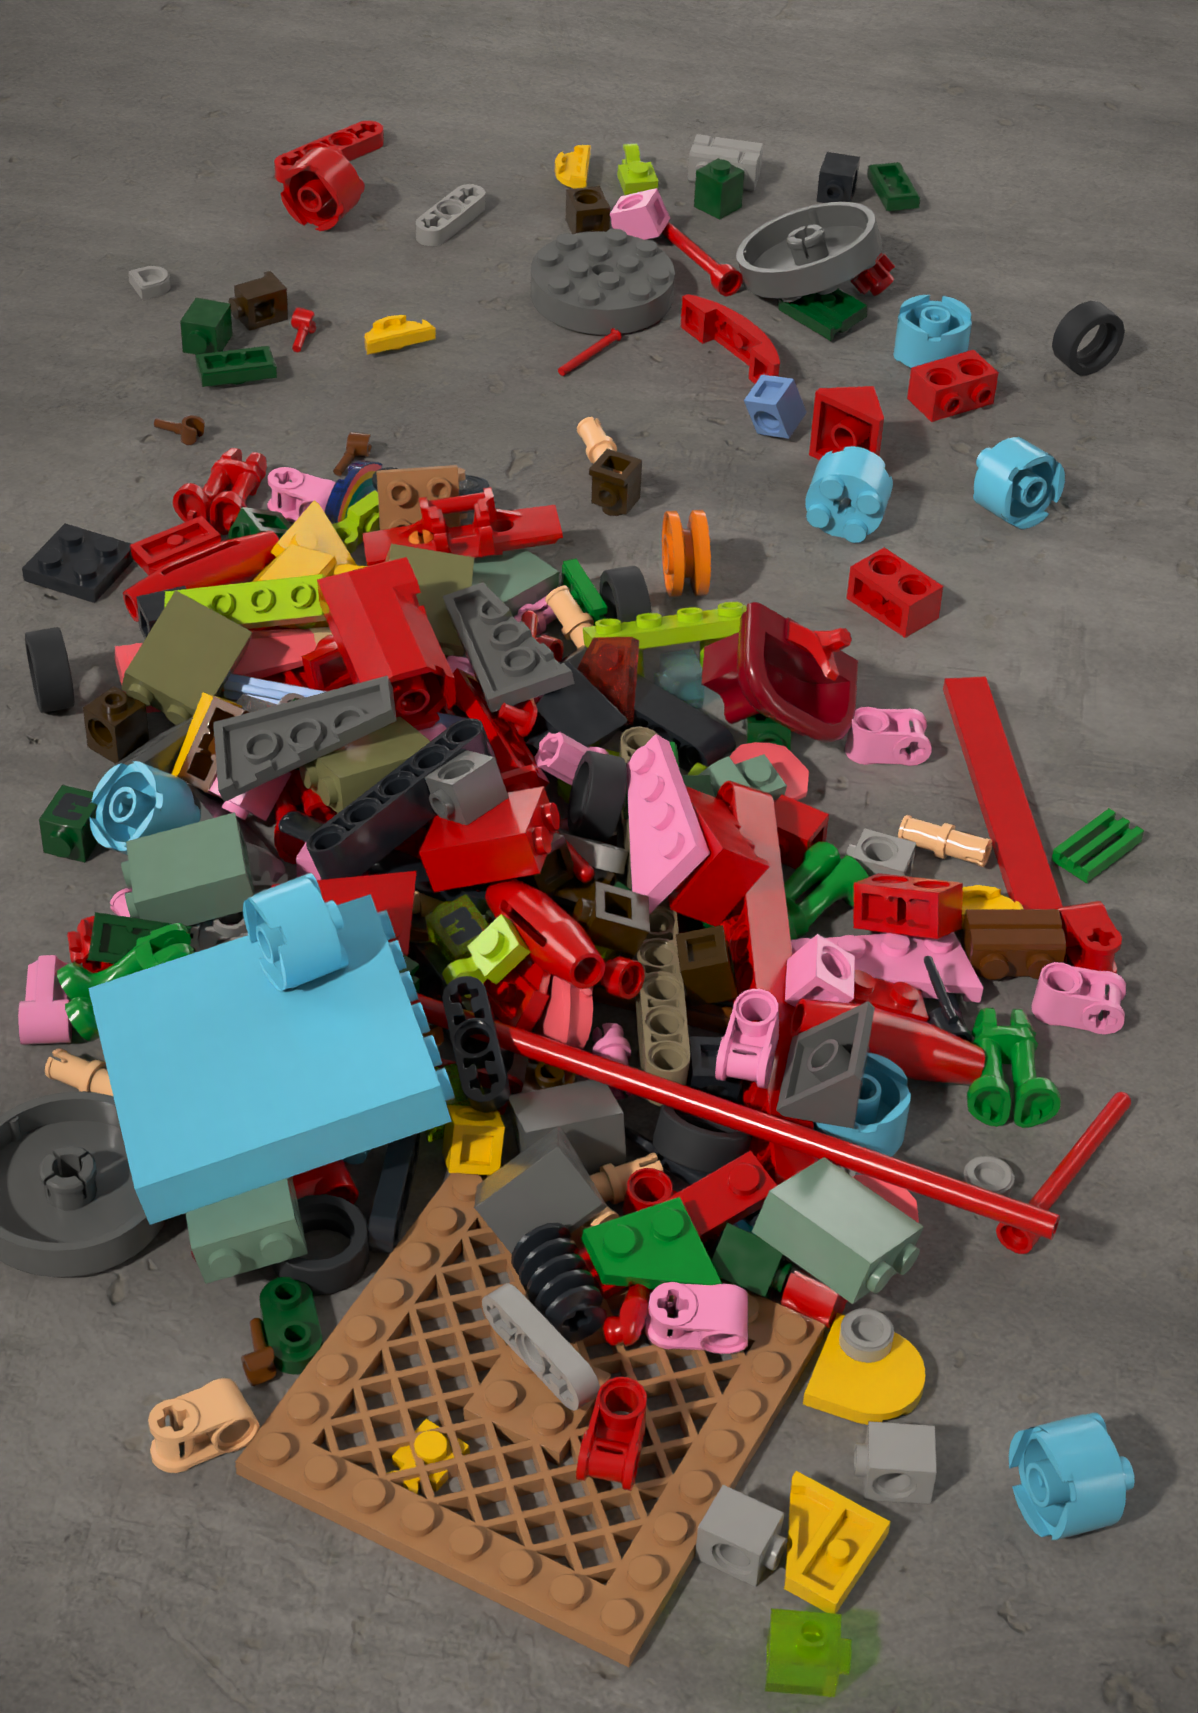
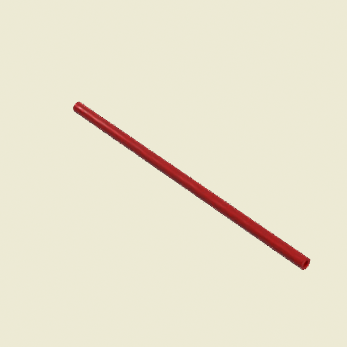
M417 993L418 999L411 1001V1005L421 1002L427 1022L449 1030L443 1002ZM463 1009L466 1020L475 1018L473 1012ZM495 1020L502 1049L818 1159L825 1157L833 1164L1050 1240L1054 1238L1057 1231L1060 1215ZM474 1034L470 1036L489 1044L490 1038L486 1035Z

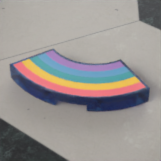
M361 460L352 463L348 467L347 476L345 479H338L327 501L324 513L331 524L343 521L347 518L349 507L372 491H376L372 485V476L377 470L382 468L383 464Z

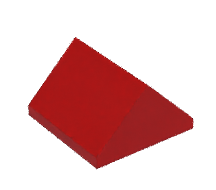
M874 386L819 388L815 392L809 449L810 456L820 460L830 451L833 454L843 451L844 447L850 446L864 448L880 456L884 415Z

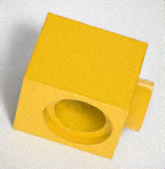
M447 1105L452 1122L445 1124L442 1154L448 1172L492 1175L499 1170L505 1127L498 1110L483 1113L476 1111L471 1106Z

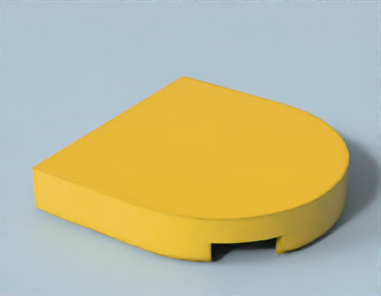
M837 1313L805 1390L803 1405L868 1425L869 1421L882 1422V1420L911 1413L922 1397L926 1376L924 1362L917 1349L906 1338L894 1332L892 1347L886 1357L871 1363L856 1361L846 1355L840 1346L839 1334L841 1322L845 1315Z

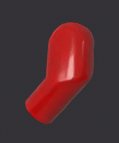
M641 1284L630 1285L620 1309V1316H609L604 1321V1336L610 1345L616 1346L624 1343L627 1347L639 1340L649 1313L650 1295L654 1289H648Z

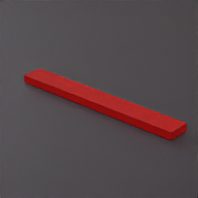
M986 676L945 678L943 692L988 834L992 840V846L1008 897L1014 903L1019 901L1023 909H1054L1063 907Z

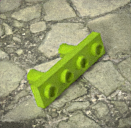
M323 574L176 590L246 629L295 624L300 629H309L317 621H326L320 606L317 579L326 577ZM175 591L165 592V606Z
M724 602L718 605V609L702 611L700 608L687 607L679 609L677 615L663 617L658 613H644L638 615L636 621L621 623L618 619H602L596 621L595 626L583 627L584 645L594 656L618 652V662L644 678L643 650L652 647L699 641L700 669L702 674L704 647L738 633L740 617L746 612L747 607L740 602Z

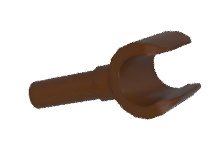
M186 416L183 418L182 423H174L156 418L154 421V427L181 435L180 440L185 445L194 444L197 436L201 437L204 435L205 422L198 416Z
M350 432L348 434L344 456L333 470L335 475L341 476L355 456H370L372 445L369 444L371 434Z
M254 1318L250 1321L254 1351L241 1356L242 1367L251 1386H256L277 1377V1371L273 1363L275 1358L274 1351L266 1343L263 1321L260 1318Z

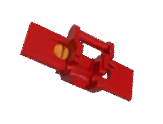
M491 487L483 488L482 493L429 501L427 497L419 498L421 520L410 526L362 533L367 566L385 562L391 544L476 558L489 555H503V551L555 544L559 539L563 538L556 505L510 511L495 508ZM475 510L474 522L470 525L448 528L443 516L445 514Z

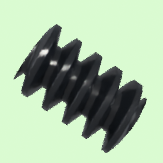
M559 1222L547 1223L536 1227L521 1238L512 1252L511 1264L517 1275H519V1280L527 1291V1297L531 1304L569 1343H574L592 1335L604 1324L607 1314L600 1307L603 1296L599 1289L594 1287L595 1281L591 1273L586 1271L587 1265L583 1257L578 1255L579 1249L575 1242L570 1239L571 1234L567 1226Z

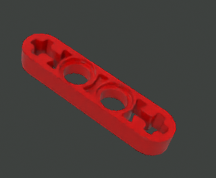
M361 121L279 155L274 160L275 179L281 183L282 176L306 153L315 148L336 146L343 152L344 157L348 161L373 152L384 144L383 125L376 121Z

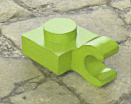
M637 143L623 144L625 159H622V164L618 165L617 177L624 195L658 189L659 181L652 163L640 161Z
M375 490L349 507L347 518L332 524L339 537L344 540L343 543L350 554L363 542L362 533L380 530L378 492Z
M501 914L467 946L472 956L450 963L444 969L442 975L447 984L458 977L471 976L479 979L482 983L489 979L497 985L530 953V950L512 921ZM470 994L464 995L466 998L471 997Z

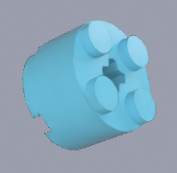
M919 295L906 300L901 305L898 315L894 358L911 368L968 351L972 326L970 309L962 302L946 296H942V302L930 301V295Z
M1020 437L1005 439L993 448H985L977 457L976 465L978 470L974 480V501L1015 527L1026 529L1039 524L1049 515L1045 510L1051 501L1057 503L1062 495L1065 483L1064 468L1053 456Z
M850 446L844 447L843 451L833 454L830 451L818 462L805 499L806 518L810 525L820 528L827 534L845 538L849 542L859 543L880 525L892 492L893 480L892 476L889 477L885 470L886 464L878 455L864 448Z
M133 761L134 763L129 765L120 763L112 767L102 777L93 793L91 803L97 805L96 819L90 817V828L93 836L102 846L128 855L126 841L199 822L201 816L200 809L194 804L192 791L184 780L138 761Z
M312 873L256 893L247 900H244L243 915L251 944L258 941L264 957L259 958L258 961L265 975L278 991L297 987L348 966L349 961L346 950L337 935V930L343 929L341 913L333 900L324 902L319 884Z
M868 1053L854 1129L813 1122L814 1130L888 1156H893L903 1143L910 1107L911 1092H909L907 1086L908 1079L904 1071L891 1060L878 1054Z
M1098 1413L1077 1415L1018 1431L1010 1444L1009 1468L1018 1466L1021 1480L1020 1485L1012 1486L1015 1499L1027 1524L1040 1537L1051 1535V1540H1058L1111 1526L1120 1520L1125 1508L1126 1491L1134 1487V1472L1128 1459L1118 1455L1115 1445L1107 1433L1106 1424Z

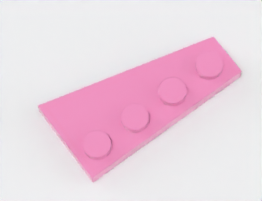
M657 734L645 746L638 748L632 755L631 760L626 764L632 892L649 896V915L710 854L670 742Z
M954 932L939 939L894 933L859 936L844 935L842 937L825 938L855 956V970L864 971L874 978L892 983L905 982L917 990H921L923 998L938 999L924 964V957L931 956L947 992L963 994V1001L978 1003L981 1001L984 988ZM800 938L791 940L792 955L811 939Z

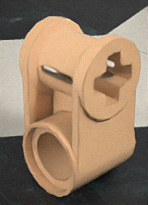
M228 1378L213 1380L199 1389L173 1399L164 1400L155 1405L148 1419L150 1433L155 1437L150 1448L152 1462L162 1471L179 1473L222 1454L235 1452L247 1446L258 1432L260 1425L236 1383ZM169 1415L170 1426L165 1425V1417ZM179 1445H184L183 1456H180Z

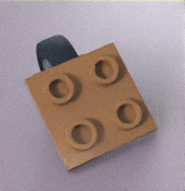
M457 465L376 471L380 530L410 526L421 520L419 498L427 497L429 501L482 493L483 488L489 487V483L484 478L465 475V470L458 468ZM475 510L445 514L443 516L448 528L460 526L461 520L467 518V513L474 512Z

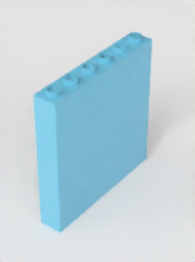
M371 894L337 905L343 919V929L337 930V935L346 950L349 961L348 966L294 988L278 991L271 984L258 961L259 958L264 957L257 941L251 944L248 935L88 988L134 1188L150 1225L452 1122L446 1101L455 1098L447 1072L445 1068L438 1071L434 1069L435 1066L442 1064L433 1035L424 1038L422 1036L423 1033L430 1031L421 1002L414 1005L410 1003L418 999L409 971L399 973V970L407 968L399 942L395 940L388 943V940L396 938L387 910L377 913Z

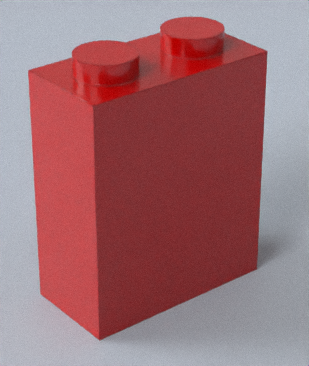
M544 786L507 793L509 798L468 825L441 818L439 815L435 816L419 851L433 891L438 892L540 874L546 856L551 852L554 834L560 828L558 808L554 802H549Z

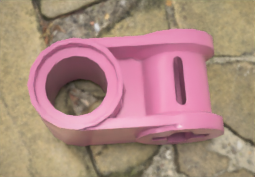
M289 467L274 469L268 475V485L272 488L271 499L267 504V510L281 512L287 521L294 523L314 500L320 504L330 522L339 513L345 492L336 482L308 475Z
M858 708L855 711L854 720L852 719V727L848 731L845 753L852 761L864 765L902 764L913 766L921 764L929 758L932 752L931 742L924 734L927 728L926 718L922 712L911 708ZM910 720L913 722V727L911 728L909 725ZM908 746L910 749V754L906 752V748Z
M1054 962L1047 964L1040 973L1031 1005L1032 1013L1038 1020L1048 1025L1067 1026L1088 1030L1097 1034L1115 1033L1124 1025L1125 1012L1120 1005L1121 1000L1126 995V983L1121 976L1110 971L1090 970L1065 963ZM1105 985L1110 987L1107 996H1105ZM1101 1010H1103L1102 1021L1098 1019Z
M750 989L744 991L736 998L726 1034L723 1036L718 1050L715 1069L717 1080L725 1081L727 1077L755 1081L758 1087L767 1088L779 1040L778 1002L770 992L762 989ZM761 1020V1022H751V1021Z
M668 1282L659 1285L651 1293L648 1304L649 1313L644 1327L647 1337L656 1346L664 1349L705 1350L718 1354L736 1353L747 1347L748 1293L745 1289L731 1284L697 1285ZM673 1295V1302H668L669 1296ZM667 1313L674 1314V1318H668ZM668 1329L673 1330L671 1336H667Z

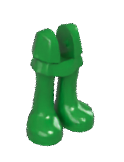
M817 842L805 851L802 864L784 883L791 940H797L806 935L808 928L815 920L841 898L846 904L854 907V883L869 877L863 867L852 856L846 855L841 860L838 849L833 844ZM815 884L818 885L802 902H800L799 904L795 903V901L809 888H811Z
M174 923L151 931L150 935L138 938L136 946L118 962L98 973H92L76 962L69 963L57 970L60 985L71 999V1001L65 1004V1011L73 1027L85 1040L92 1042L100 1038L88 988L195 953L193 947L190 946L191 937L186 926L182 923Z
M981 1009L976 1017L972 1035L975 1038L973 1044L983 1048L985 1052V1063L981 1076L975 1079L969 1086L966 1096L968 1111L977 1120L986 1125L998 1127L1007 1122L1011 1109V1095L1008 1085L1004 1082L1002 1064H1011L1014 1090L1013 1112L1016 1125L1027 1128L1048 1121L1060 1109V1093L1054 1082L1048 1078L1037 1077L1035 1051L1038 1043L1034 1038L1036 1032L1025 1011L1022 1009H1012L1010 1026H997L995 1009Z

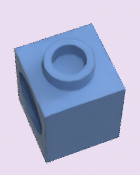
M761 375L744 399L757 434L789 439L807 413L796 383L791 378Z

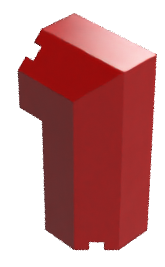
M398 558L317 579L320 606L353 684L388 676L393 687L396 717L401 716L418 731L433 727L440 720L438 712L446 704L449 710L456 703L455 677L427 618L424 605L419 606L416 594L421 592L408 558Z

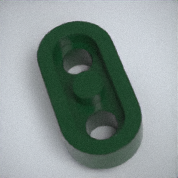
M280 1277L270 1281L262 1289L259 1297L260 1314L263 1321L266 1343L274 1351L275 1358L273 1363L275 1368L286 1374L298 1375L303 1372L323 1345L322 1334L310 1287L305 1282L293 1280L291 1277ZM297 1338H301V1339H302L301 1341H298V1342L288 1341V1340H295V1339H297Z

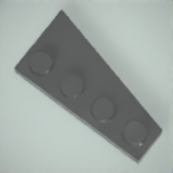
M483 582L443 596L447 612L491 713L500 710L503 703L514 706L520 702L575 684L572 671L564 663L559 664L554 659L553 652L544 643L539 644L532 637L531 630L522 621L518 623L512 617L510 609Z
M388 676L213 722L218 791L224 802L397 721L393 687Z

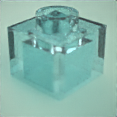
M693 648L661 653L659 671L655 672L653 677L654 684L695 709L703 708L705 688L701 684L703 669Z

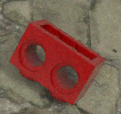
M974 349L911 367L907 399L931 422L994 404L999 372Z
M884 547L850 566L846 599L906 638L939 619L944 586Z
M882 873L855 882L853 928L933 939L944 937L962 929L963 883Z

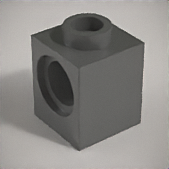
M466 750L425 776L431 793L429 801L433 810L439 817L460 824H470L509 798L495 758Z

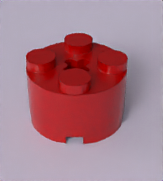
M336 146L310 150L281 179L284 189L281 192V199L288 213L303 226L307 223L318 226L315 229L318 231H325L334 227L357 205L361 194L365 190L363 180L358 176L352 164L344 157L343 152Z

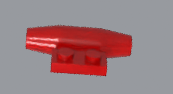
M199 516L130 545L132 558L149 576L123 592L126 608L133 620L139 622L137 596L184 585L186 589L251 582L276 558L271 553V550L279 541V538L270 530L221 541V535L203 516Z
M515 878L495 881L489 884L485 894L489 908L495 918L502 914L512 921L530 953L497 985L489 979L483 984L490 999L493 1013L503 1023L531 1032L535 1023L541 1018L545 1004L550 997L547 990L551 974L577 988L587 989L593 987L601 980L605 972V962L584 928L547 894Z
M855 970L854 999L849 1003L801 999L797 1003L791 1018L790 1032L794 1037L869 1001L875 1009L868 1053L878 1054L891 1060L904 1071L907 1078L919 1081L971 1085L975 1079L981 1076L984 1068L985 1052L983 1048L931 1023H927L928 1015L921 990H917L905 982L892 983L874 978L861 970Z

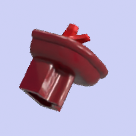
M752 602L747 605L746 612L740 617L738 633L704 647L701 684L720 695L724 703V716L729 724H735L757 714H762L797 734L820 742L831 743L844 738L852 727V719L854 720L856 711L858 661L841 651L848 647L852 641L851 633L846 628L832 631H812L789 617H783L761 603Z

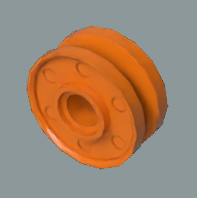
M692 510L690 512L687 529L682 528L681 519L677 511H666L664 513L662 523V563L665 587L669 597H680L682 595L685 578L690 579L695 596H705L708 594L711 576V550L708 522L703 510Z

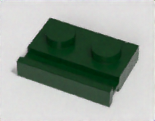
M839 288L825 295H820L817 292L804 295L793 302H783L782 298H779V311L829 341L834 339L835 333H844L867 317V305Z

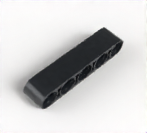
M582 645L558 662L565 665L570 662L628 719L620 731L624 732L632 727H645L654 730L665 740L675 742L678 751L679 767L688 773L696 763L709 767L725 757H730L732 752L736 750V742L733 735L725 726L606 654L594 656L585 645Z
M471 718L454 723L308 837L306 847L321 880L361 876L438 814L433 810L429 801L431 793L425 780V776L466 750L494 757L497 763L482 722Z

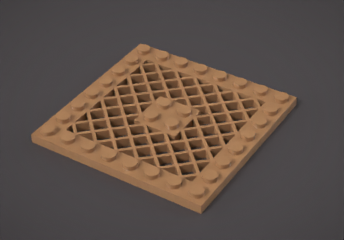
M451 1173L235 1461L236 1474L626 1667H630L695 1557L699 1524L722 1485L735 1489L821 1343L826 1324L746 1290L748 1293V1345L744 1349L748 1351L746 1356L742 1350L731 1353V1360L710 1364L705 1354L707 1351L664 1349L656 1346L647 1337L644 1326L641 1334H645L649 1346L626 1351L623 1343L616 1346L611 1345L614 1354L590 1359L586 1347L607 1343L603 1325L587 1338L570 1343L591 1366L600 1387L611 1379L612 1373L621 1372L622 1377H628L637 1381L633 1368L656 1363L661 1376L637 1382L644 1387L647 1398L668 1393L673 1405L672 1407L649 1412L646 1405L644 1436L648 1446L641 1448L638 1468L655 1464L660 1478L638 1484L634 1483L632 1491L624 1490L621 1487L598 1493L593 1480L595 1477L589 1476L586 1481L576 1479V1468L585 1431L589 1428V1426L585 1427V1425L592 1416L596 1398L576 1411L567 1408L509 1345L506 1346L505 1341L490 1325L482 1307V1299L504 1284L486 1288L484 1276L507 1272L510 1284L514 1285L528 1299L527 1291L523 1288L519 1275H517L511 1264L512 1254L474 1208L476 1186L489 1176ZM583 1226L572 1232L570 1238L575 1242L579 1250L585 1247L582 1241L585 1229ZM493 1244L498 1245L500 1254L476 1259L473 1249ZM462 1252L465 1262L453 1264ZM720 1278L722 1284L735 1285ZM472 1280L474 1291L450 1296L448 1284ZM630 1286L606 1300L603 1298L600 1307L606 1311L607 1318L613 1316L611 1310L622 1307ZM436 1288L439 1298L426 1301ZM673 1295L669 1296L668 1302H673ZM482 1309L484 1320L460 1325L456 1313ZM667 1313V1317L673 1319L674 1314ZM446 1317L448 1328L423 1333L421 1321ZM409 1325L413 1336L399 1339ZM491 1337L495 1349L475 1354L469 1353L467 1342ZM455 1345L458 1354L457 1358L433 1363L429 1351ZM419 1354L422 1366L400 1371L395 1370L392 1359ZM692 1355L696 1368L673 1372L669 1360ZM382 1362L385 1374L371 1377ZM490 1369L482 1383L479 1384L476 1372ZM465 1375L468 1388L447 1393L442 1392L439 1381ZM731 1379L722 1394L717 1382ZM428 1384L432 1396L405 1402L402 1389ZM704 1385L709 1398L685 1403L681 1390ZM391 1392L394 1405L373 1410L367 1409L364 1398ZM354 1401L357 1413L343 1416ZM464 1408V1422L452 1424L449 1411ZM438 1414L441 1427L426 1431H437L443 1434L444 1437L447 1436L454 1458L425 1465L423 1459L419 1458L414 1450L415 1439L425 1431L415 1433L411 1420ZM708 1417L700 1432L697 1433L693 1421ZM397 1423L401 1424L404 1436L377 1442L373 1429ZM680 1424L685 1436L684 1438L664 1443L660 1442L656 1429ZM363 1431L366 1445L339 1451L336 1437ZM485 1436L489 1450L462 1455L458 1439L467 1441ZM498 1438L511 1443V1445L500 1447ZM324 1441L328 1451L320 1447ZM410 1445L416 1467L386 1474L383 1460L392 1458V1455L400 1447ZM570 1450L574 1464L549 1470L546 1460L560 1466ZM684 1457L673 1474L668 1461ZM533 1459L537 1473L511 1479L507 1465ZM372 1463L375 1474L360 1467V1465ZM495 1468L499 1482L473 1488L469 1474ZM448 1470V1479L457 1477L462 1491L435 1497L428 1475ZM419 1477L422 1496L405 1489L403 1481ZM581 1482L586 1496L560 1502L555 1488ZM540 1491L544 1492L548 1503L547 1506L526 1511L521 1510L517 1497ZM659 1498L647 1516L643 1501ZM506 1500L510 1515L483 1521L479 1506ZM630 1505L635 1520L610 1526L605 1511ZM468 1509L471 1520L455 1512ZM590 1514L593 1515L597 1529L571 1535L566 1520ZM554 1523L559 1538L533 1545L528 1530ZM516 1533L519 1543L504 1537V1535ZM633 1540L621 1559L616 1544ZM604 1547L609 1563L583 1569L578 1553ZM566 1556L569 1568L553 1559Z

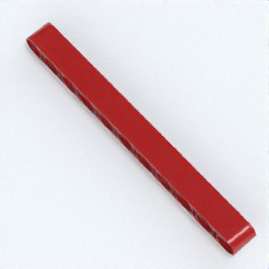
M726 781L718 790L716 798L723 800L741 825L740 833L744 837L751 839L755 844L753 850L755 854L765 859L770 865L767 871L725 918L726 936L735 965L738 995L750 989L768 991L778 1002L779 1040L774 1054L769 1084L765 1089L758 1087L755 1081L742 1079L744 1106L814 1130L813 1121L785 1117L776 1110L793 1037L790 1032V1024L795 1007L785 1002L787 959L792 956V946L774 800L770 793L733 781ZM754 1020L751 1022H761V1020ZM755 1136L752 1137L749 1151H752L777 1186L818 1161V1158Z

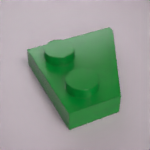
M680 1197L586 1228L583 1231L582 1241L602 1284L626 1287L632 1284H641L648 1289H655L659 1285L668 1282L697 1285L722 1284Z

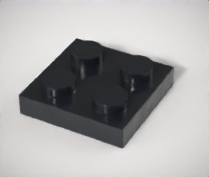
M64 523L22 567L23 579L26 582L96 603L134 561L130 550L131 543Z

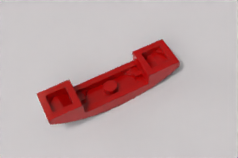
M691 294L682 296L680 327L702 344L715 340L749 366L748 379L754 384L761 375L779 377V355L771 340L759 327L743 315L722 304Z

